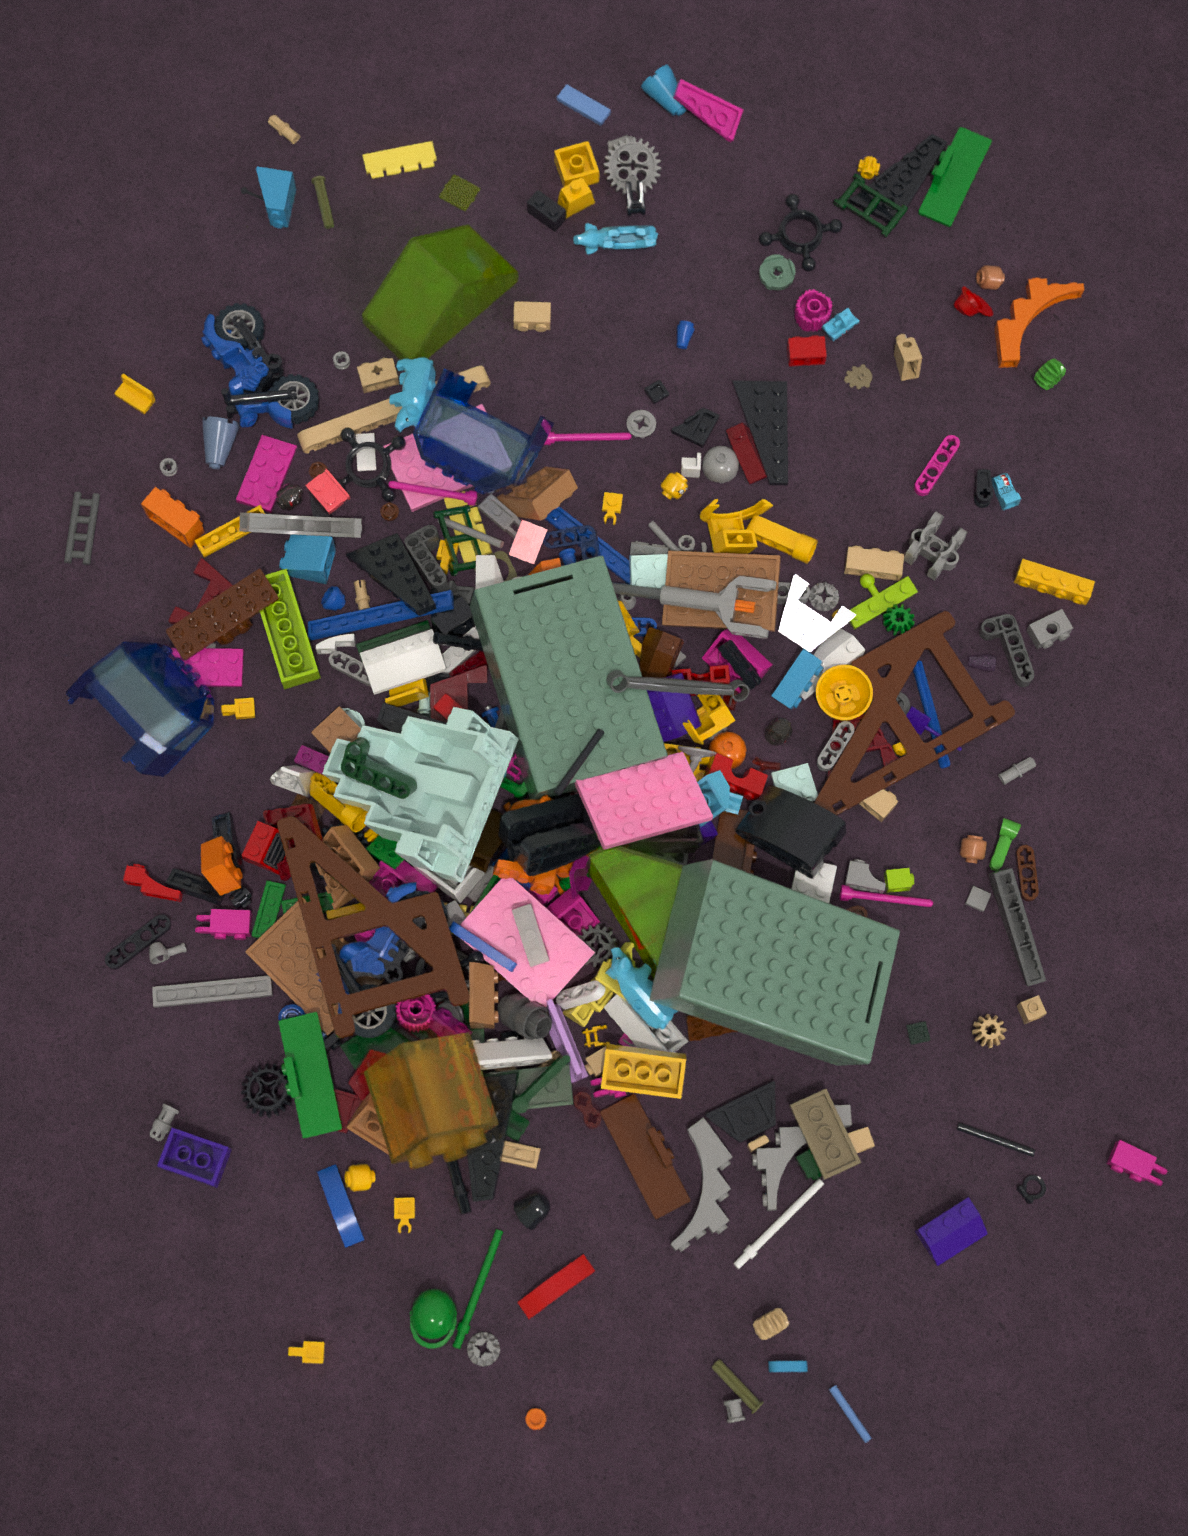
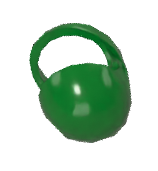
M438 1288L422 1292L415 1299L412 1311L410 1310V1328L414 1339L423 1347L439 1348L452 1337L457 1321V1310L452 1297L447 1292ZM449 1332L445 1339L438 1343L424 1342L417 1335L418 1333L427 1339H438Z

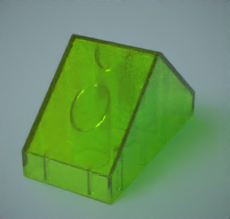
M469 224L412 237L362 314L363 324L400 360H413L420 357L428 359L518 282V271Z
M621 846L605 850L601 847L588 855V874L627 937L634 944V948L644 964H647L652 969L651 975L655 979L684 865ZM629 924L635 932L636 936L638 937L641 945L644 947L643 949L640 950L637 941L629 927Z

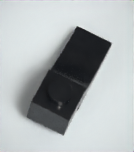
M228 812L213 817V839L222 836L226 842L231 844L233 848V853H231L233 864L236 868L243 871L242 856L235 835L233 816Z

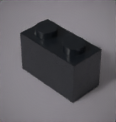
M537 190L527 201V213L552 231L556 232L565 222L566 209L541 191Z

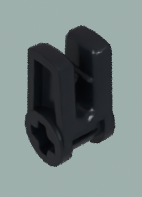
M642 180L636 182V200L633 199L631 181H626L627 216L639 213L645 215Z
M979 469L975 477L974 503L979 508H986L993 497L991 471Z

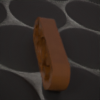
M1022 845L1015 853L1019 890L1023 900L1033 901L1039 894L1034 850L1028 845ZM1023 850H1025L1026 853L1030 854L1027 856L1026 860L1027 863L1031 862V864L1021 865V863L1025 862L1024 856H1020V853H1022ZM1025 868L1030 869L1032 877H1023L1022 870ZM1033 881V883H1030V890L1034 891V893L1029 897L1028 893L1024 891L1028 888L1027 882Z

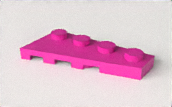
M680 80L673 98L727 141L732 142L743 109L686 81Z

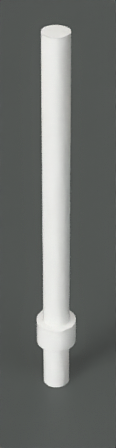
M817 1179L751 1246L748 1245L743 1250L744 1253L733 1263L735 1267L740 1269L749 1259H753L758 1254L757 1251L824 1183Z

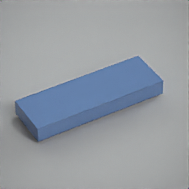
M567 84L557 96V101L600 126L611 113V110Z

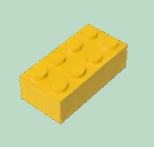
M606 1044L601 1089L681 1099L686 1054Z

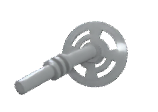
M678 746L680 751L690 756L691 763L689 766L693 773L702 758L716 755L714 751Z

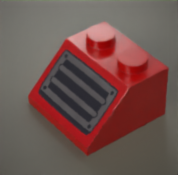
M257 821L241 855L244 861L279 875L277 864L286 859L279 830Z

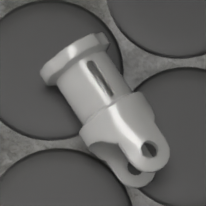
M166 1104L162 1105L163 1109L158 1119L154 1120L150 1131V1136L157 1141L164 1139L171 1129L170 1124L179 1113L178 1110Z

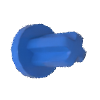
M490 705L485 707L486 712H483L481 716L482 718L486 717L490 727L495 728L499 718L496 712L499 711V708H492Z

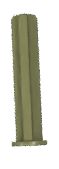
M316 176L312 178L311 182L315 186L324 227L326 229L333 228L334 222L324 185L325 177Z
M717 1360L713 1364L712 1369L752 1410V1414L764 1403L763 1401L760 1402L721 1360Z

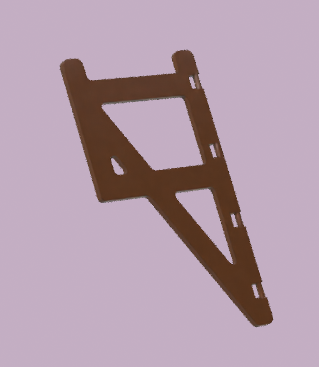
M948 611L939 613L852 661L851 666L862 670L872 684V703L816 798L815 804L835 815H839L877 792L888 788L892 784L899 782L983 735L992 728L1013 718L1015 710L1008 701H1001L994 706L988 704L943 636L945 632L955 626V620ZM924 650H929L972 714L971 719L928 743L922 741L896 701ZM885 665H889L891 667L889 674L886 678H882L877 670ZM992 717L995 722L986 726L984 721ZM887 723L902 744L906 755L862 780L852 783L850 779L881 724ZM943 745L945 750L936 754L934 749ZM892 773L895 778L885 782L883 777ZM841 801L844 806L834 811L832 806Z
M290 816L282 818L277 822L334 1032L338 1038H345L355 1033L352 1019L355 1014L431 993L446 991L449 1001L453 1006H460L469 1002V992L437 892L391 903L298 819ZM293 839L295 848L289 849L287 840ZM316 863L366 909L351 915L325 920L309 865ZM309 893L311 901L304 904L302 894ZM423 917L427 928L424 930L420 929L412 922L413 919ZM387 927L433 968L432 972L357 993L346 994L331 943L333 940ZM324 948L326 957L320 959L317 949ZM340 1004L342 1013L335 1016L333 1005Z

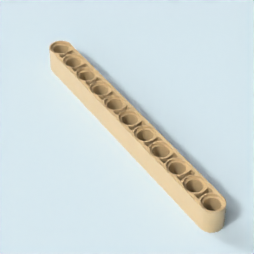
M477 366L436 381V389L432 391L431 400H435L441 405L446 403V400L457 399L464 396L465 393L470 394L481 390L484 386L487 388L491 382L484 366ZM389 399L305 429L299 432L297 437L303 452L307 454L311 450L316 451L327 447V444L343 441L340 437L343 428H352L356 436V434H361L363 431L367 432L376 429L381 424L384 426L395 422L398 412L402 407L390 405Z

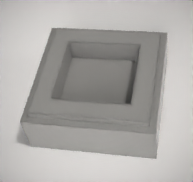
M973 886L965 905L984 912L991 893Z

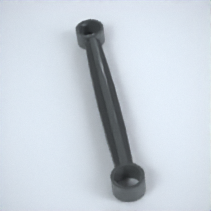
M620 670L610 672L606 679L607 685L616 693H621L627 688L672 693L730 695L735 701L741 702L748 697L750 692L749 687L739 679L733 680L730 684L671 678L626 677ZM617 677H623L619 685L612 686L613 681ZM743 686L741 693L734 695L735 689Z

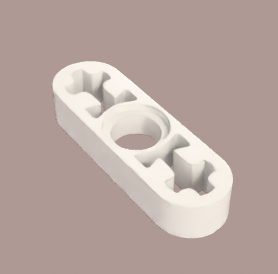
M595 980L568 988L558 994L556 1003L563 1009L599 1000L604 995L605 987Z

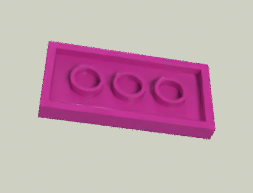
M262 435L237 495L236 502L254 508L260 505L264 511L271 513L297 446Z
M167 648L165 685L242 687L244 650L204 648L184 661L176 648Z

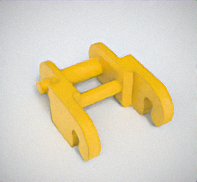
M607 1025L592 1027V1030L585 1029L582 1034L586 1035L587 1043L584 1046L590 1048L591 1045L600 1047L610 1044V1042L599 1043L597 1038V1030L607 1029ZM589 1033H594L595 1042H591Z

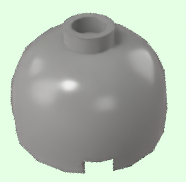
M726 446L711 448L706 452L702 461L703 473L712 482L726 483L731 481L736 476L739 468V460L735 452Z

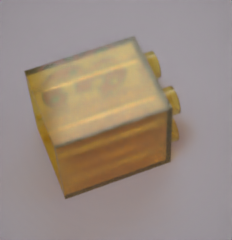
M469 1032L400 1044L364 1072L392 1164L408 1161L410 1169H418L433 1163L432 1156L441 1154L444 1162L458 1160L468 1155L466 1149L475 1148L486 1143L485 1133L499 1124Z

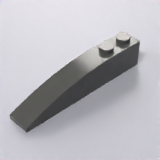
M1006 868L989 873L999 912L1027 987L1045 982L1046 978L1013 869Z

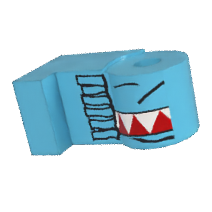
M1003 473L991 478L993 489L1002 510L1017 506L1021 497L1018 492L1016 493L1009 475Z

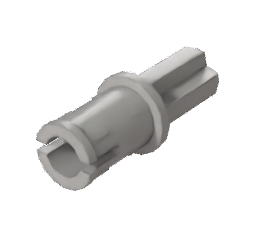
M1029 757L1017 765L1013 764L1010 769L998 774L1002 783L1006 785L1017 777L1021 778L1022 774L1036 767V763L1033 758Z

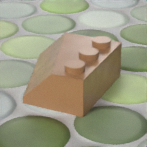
M544 467L528 477L525 484L515 485L511 488L512 492L506 496L502 493L497 498L516 516L541 521L553 509L558 508L561 502L572 496L578 487L570 470Z
M347 825L331 827L324 836L322 842L369 883L380 867ZM316 864L319 874L324 877L327 884L325 887L328 894H331L334 901L332 903L334 910H337L354 898Z

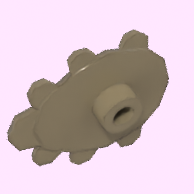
M864 364L858 368L853 366L852 371L846 372L848 376L845 377L844 381L850 383L849 386L851 388L854 385L857 386L858 390L864 386L866 388L870 387L872 373Z

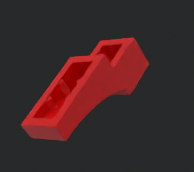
M139 864L126 866L123 881L127 885L141 887L140 892L145 896L182 902L183 894L181 891L165 887L148 876L149 872L144 869V866Z

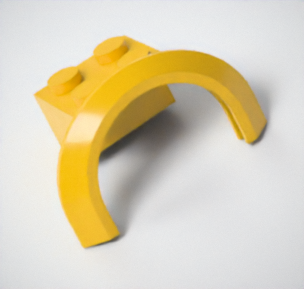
M714 499L700 513V519L708 523L714 553L749 554L758 546L754 529L745 530L743 520L751 519L754 515L759 516L763 514L773 504L762 499L745 510L717 514L713 513V511L719 507V504H716L718 499Z
M697 695L703 704L701 708L696 710L702 725L695 729L690 720H687L688 723H682L694 743L703 745L705 739L713 736V734L735 721L720 695Z

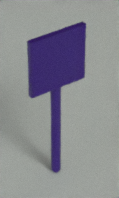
M913 706L911 707L906 716L916 732L921 735L924 729L939 737L941 734L927 726L932 718Z

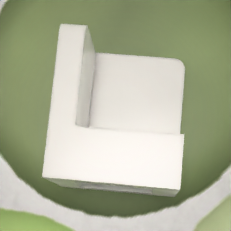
M697 453V458L682 457L681 475L683 477L699 478L701 453Z

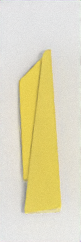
M625 942L620 949L631 959L632 965L635 967V961L632 960L634 944L632 942ZM604 986L605 993L599 1000L565 1009L562 1013L580 1026L585 1027L594 1010L601 1012L615 993Z

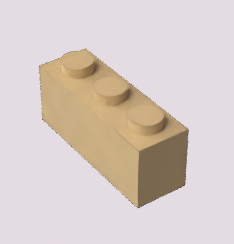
M848 547L844 574L858 576L871 574L874 578L900 581L903 571L904 554H900L898 551L885 552L878 548Z

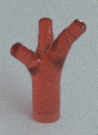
M755 757V760L752 762L761 767L758 770L760 772L764 770H780V763L767 762L758 757Z

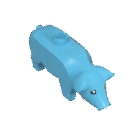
M586 223L585 232L575 235L573 241L575 244L585 246L587 254H592L597 251L598 247L602 249L654 247L658 233L656 228L651 225L613 226L597 230L596 226Z
M425 357L413 360L402 359L397 362L398 371L405 370V372L400 373L399 377L402 392L390 395L389 403L390 405H395V407H402L398 412L394 426L400 433L409 426L414 425L415 428H420L422 414L429 406L432 391L436 389V372L433 367V361Z
M620 948L611 949L613 956L612 964L605 974L618 981L623 997L647 1025L664 1030L669 1021L672 1020L673 1015L678 1011L649 1001L653 982L648 977L652 969L647 964H644L641 968H635L632 965L631 959Z

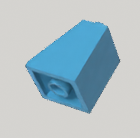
M257 167L256 171L270 225L276 228L288 227L296 193L293 172Z
M290 535V539L285 542L284 551L286 553L284 558L282 557L280 560L279 568L281 570L287 569L290 577L327 584L336 552L333 537Z

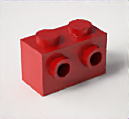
M813 335L805 338L800 336L788 338V365H824L827 357L825 336Z

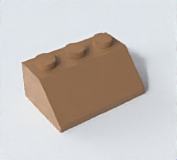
M469 962V1022L471 1029L495 1028V1023H498V1011H495V1003H498V991H494V983H498V972H494V966Z
M373 1089L358 1107L348 1123L347 1129L394 1159H397L418 1137L423 1121Z

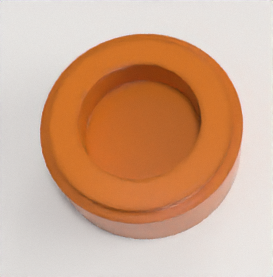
M531 1409L526 1415V1424L531 1429H541L546 1423V1415L541 1409Z

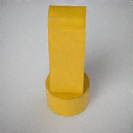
M757 515L752 517L746 529H754L757 541L791 555L792 558L806 564L811 560L818 543L817 539L797 533Z
M314 773L310 779L309 794L344 825H347L352 832L362 830L366 826L364 822L368 812L362 808L344 804L336 799L334 793L337 784L326 776Z

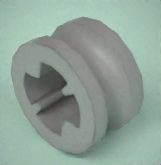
M341 351L334 355L333 361L336 368L344 370L349 367L350 359L346 352ZM345 358V362L339 364L338 359Z
M166 458L160 463V469L165 476L176 474L178 467L173 459ZM170 464L172 470L168 471L165 465Z
M684 535L679 539L678 548L681 551L692 552L694 550L695 540L692 536ZM685 540H687L688 543L691 542V544H689V548H685V545L682 546Z

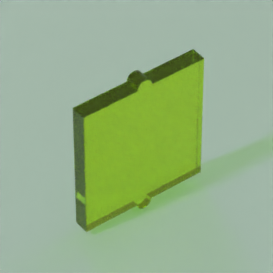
M454 174L449 182L445 184V188L439 195V198L466 212L470 204L475 201L474 198L481 188Z

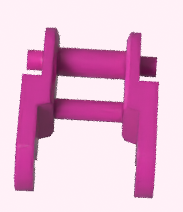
M516 754L511 758L507 768V773L514 777V781L520 780L519 776L522 775L520 768L514 765V761L517 758ZM512 767L519 771L517 775L511 771Z

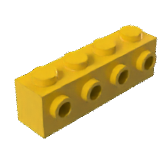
M1022 559L1014 583L1022 587L1035 589L1041 593L1054 595L1060 599L1073 601L1076 604L1086 605L1091 597L1095 581Z

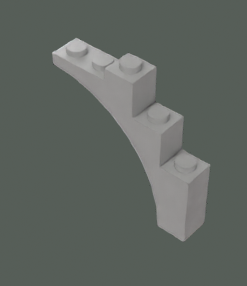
M240 513L239 531L361 538L362 525L361 519Z
M834 1105L844 1127H850L852 1125L851 1106ZM780 1127L778 1133H775V1145H779V1148H760L755 1150V1154H752V1165L756 1166V1171L765 1172V1174H761V1184L766 1189V1194H762L763 1207H767V1211L776 1210L777 1191L784 1169L794 1153L806 1143L799 1127Z
M704 1118L687 1129L701 1164L702 1192L700 1201L690 1224L670 1244L674 1251L679 1249L682 1252L690 1246L689 1241L695 1237L698 1240L707 1233L705 1231L706 1228L709 1229L711 1234L714 1232L720 1234L728 1228L726 1224L729 1222V1219L715 1201L722 1202L729 1196L727 1192L731 1188L717 1169L720 1168L722 1171L731 1164L729 1160L732 1159V1155Z

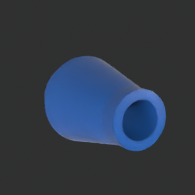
M680 321L679 325H677V348L687 349L695 330L693 323Z

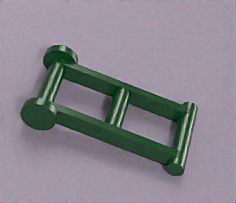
M855 173L852 176L854 181L839 200L834 199L833 204L842 211L848 209L881 230V235L886 238L906 213L908 207L905 205L900 207L865 185L866 181ZM857 187L874 196L863 212L846 202ZM880 201L897 211L886 227L869 217Z
M469 505L433 511L434 519L438 518L450 555L449 571L452 577L457 576L459 571L476 568V561L458 564L452 544L471 541L475 556L481 555L476 538L467 534L450 537L444 517L462 514L466 526L473 529L468 514L470 512Z
M565 1054L559 1055L520 1096H514L512 1110L517 1113L526 1112L528 1102L570 1062V1056Z

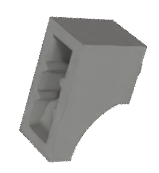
M858 859L849 862L844 885L857 890L883 894L886 883L880 882L872 876L869 871V864H865V861Z

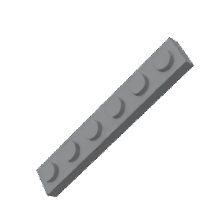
M269 976L152 987L154 1008L273 996L272 979Z

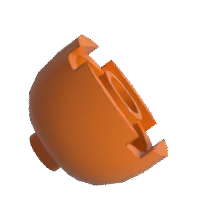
M726 731L719 733L709 745V751H714L733 760L731 770L739 767L745 760L747 751L745 742L741 736L734 732Z

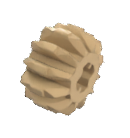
M986 1014L985 1019L980 1016L978 1018L979 1022H974L973 1026L977 1029H974L972 1034H978L974 1040L977 1042L981 1039L980 1046L983 1047L987 1042L988 1048H992L993 1043L998 1046L1000 1045L999 1040L1005 1039V1036L1001 1033L1006 1032V1028H1000L1004 1022L1000 1021L997 1023L998 1016L995 1015L991 1020L990 1014ZM988 1027H991V1028H992L991 1032H994V1033H991L990 1035H988V1034L986 1033L988 1030H985V1029H987Z
M781 1308L771 1310L753 1323L756 1334L762 1340L771 1338L789 1325L787 1316Z

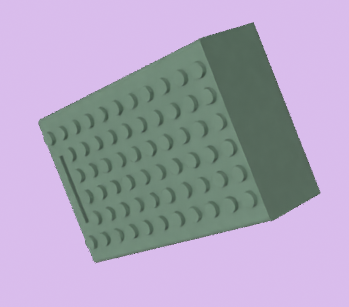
M603 556L474 590L469 607L508 731L512 732L519 739L515 747V754L530 800L541 799L545 795H548L551 799L559 797L554 793V790L598 728L605 732L561 796L578 791L575 786L576 780H584L668 757L647 690L627 688L621 693H616L606 683L608 674L614 670L622 671L626 677H642ZM617 677L613 681L612 686L619 685L623 677Z
M713 859L684 865L649 1001L833 1065L869 1064L900 930Z

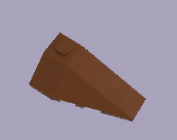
M649 627L641 649L640 671L642 677L665 678L670 676L684 641L664 631Z

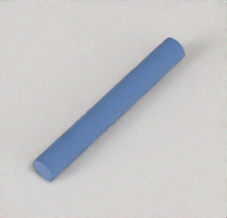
M834 1385L829 1391L866 1443L871 1439V1436L837 1386Z

